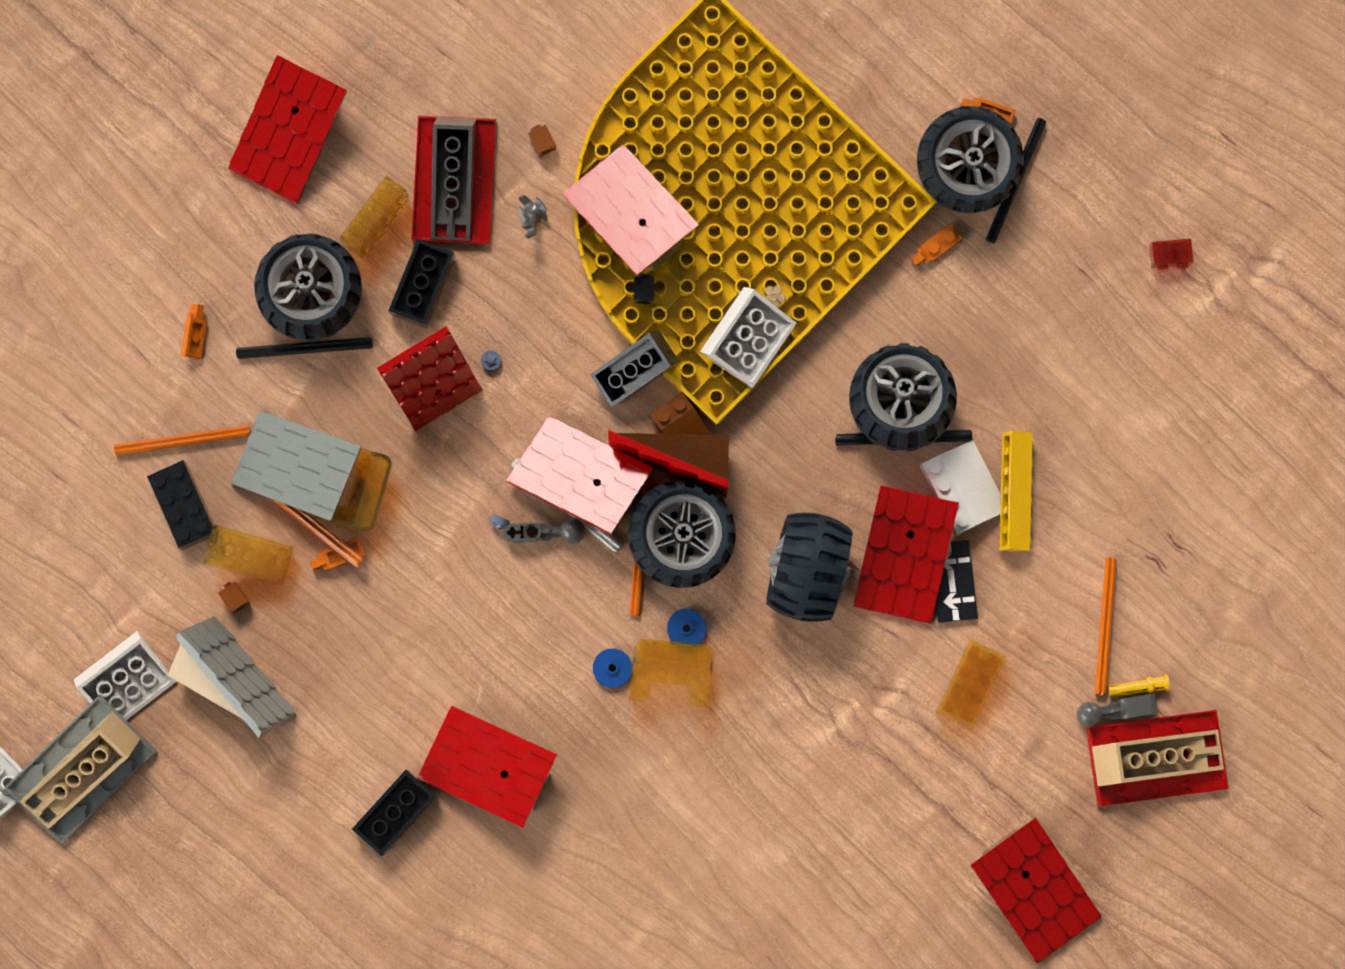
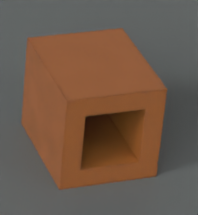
M546 124L543 126L536 125L530 129L531 132L528 135L539 158L557 149Z
M228 582L220 588L222 591L218 594L231 613L235 614L250 603L237 583L233 582L231 584V582Z

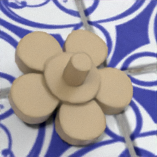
M777 285L774 288L768 286L765 289L768 295L764 298L774 306L779 307L780 302L786 300L785 294H780L782 292L781 286Z

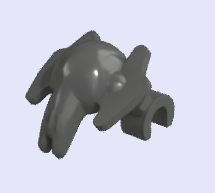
M523 195L519 197V200L525 208L523 210L521 207H518V212L524 224L522 228L528 232L525 234V237L530 239L536 235L535 227L541 221V218L547 221V208L538 197L535 198L536 203H533L531 199Z

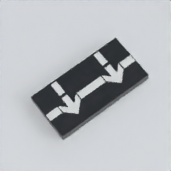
M969 540L952 541L949 544L936 599L938 623L978 619Z

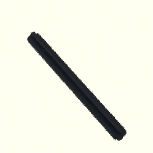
M1042 118L1036 119L1024 147V165L1021 178L1011 195L1000 204L987 234L986 241L994 244L999 236L1047 123Z
M367 337L236 348V357L238 359L371 349L373 341L372 338Z
M947 430L933 443L972 441V431ZM864 433L835 435V444L837 446L875 445Z

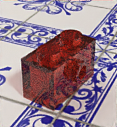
M1191 239L1151 242L1149 245L1152 269L1157 268V271L1169 270V267L1186 269L1189 268L1188 265L1193 263Z

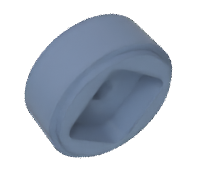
M487 351L482 355L481 363L487 371H495L501 365V358L497 352Z
M494 514L489 521L498 530L505 529L510 524L509 520Z

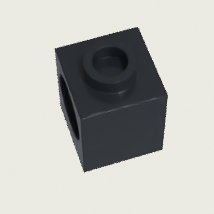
M639 274L638 277H634V304H654V277H650V274Z

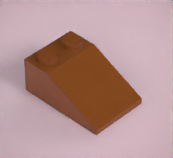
M683 392L650 414L651 420L661 434L711 435Z

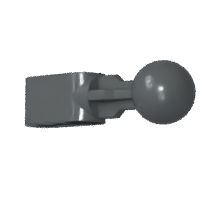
M575 518L565 520L560 526H552L550 523H514L507 525L504 529L505 538L512 543L550 541L552 538L562 537L564 541L574 544L580 542L585 535L584 524ZM532 527L538 529V535L534 538L528 536V530ZM512 528H514L517 532H523L525 538H522V534H516L515 538H512L508 533L512 532Z
M1155 694L1124 698L1110 702L1108 706L1102 707L1093 702H1085L1077 710V719L1085 727H1095L1103 718L1110 717L1113 720H1122L1158 714Z

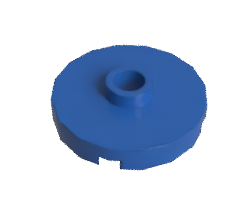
M682 609L675 612L667 624L669 639L681 648L690 649L699 645L706 634L704 618L692 609ZM689 625L690 631L685 632L683 626Z
M616 648L600 652L593 663V674L596 680L608 688H618L624 685L632 673V663L629 656ZM611 664L616 666V670L614 672L609 671V666Z

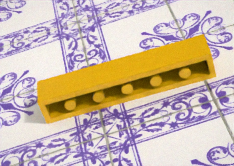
M1008 431L1002 433L999 551H1030L1032 543L1030 537V527L1032 525L1031 507L1033 503L1031 498V488L1033 486L1032 448L1034 446L1033 433Z

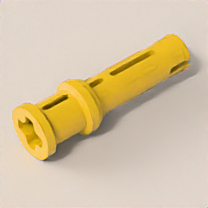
M1164 674L1162 677L1151 678L1149 676L1141 681L1108 685L1110 698L1142 692L1153 694L1156 691L1162 690L1169 692L1170 683L1168 674Z

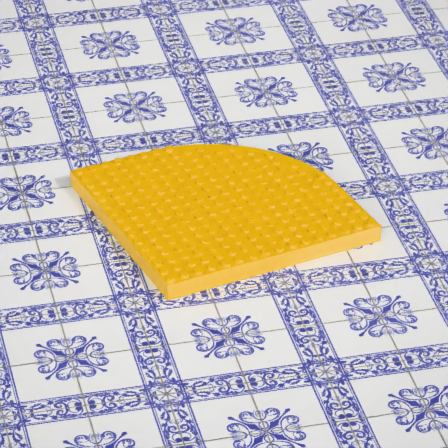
M698 0L615 84L608 97L605 98L587 131L575 175L574 184L616 149L624 145L699 224L696 229L683 238V248L654 272L648 267L641 273L650 274V277H654V304H634V277L638 276L633 273L574 207L573 211L575 234L581 262L600 306L613 325L631 345L648 333L659 329L680 362L665 372L663 376L680 393L683 392L688 401L717 427L936 206L937 201L727 0ZM779 285L782 287L780 294H785L786 300L780 302V306L777 308L797 324L754 387L751 388L712 362L700 351L744 287L754 289L765 297L768 295L765 292L768 286L774 288Z

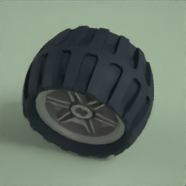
M674 480L656 486L640 499L630 517L628 542L634 560L646 575L666 586L688 588L711 580L726 566L735 546L736 528L730 508L717 492L695 481ZM672 512H677V519L671 518ZM696 514L698 516L697 521H691L690 516ZM660 528H665V535L659 534ZM681 528H684V531L688 533V536L686 535L684 536V538H681V535L678 534V531H680ZM702 532L706 535L704 540L698 538L699 533ZM672 546L674 548L673 553H668L666 548ZM687 549H693L694 554L688 556L686 554Z

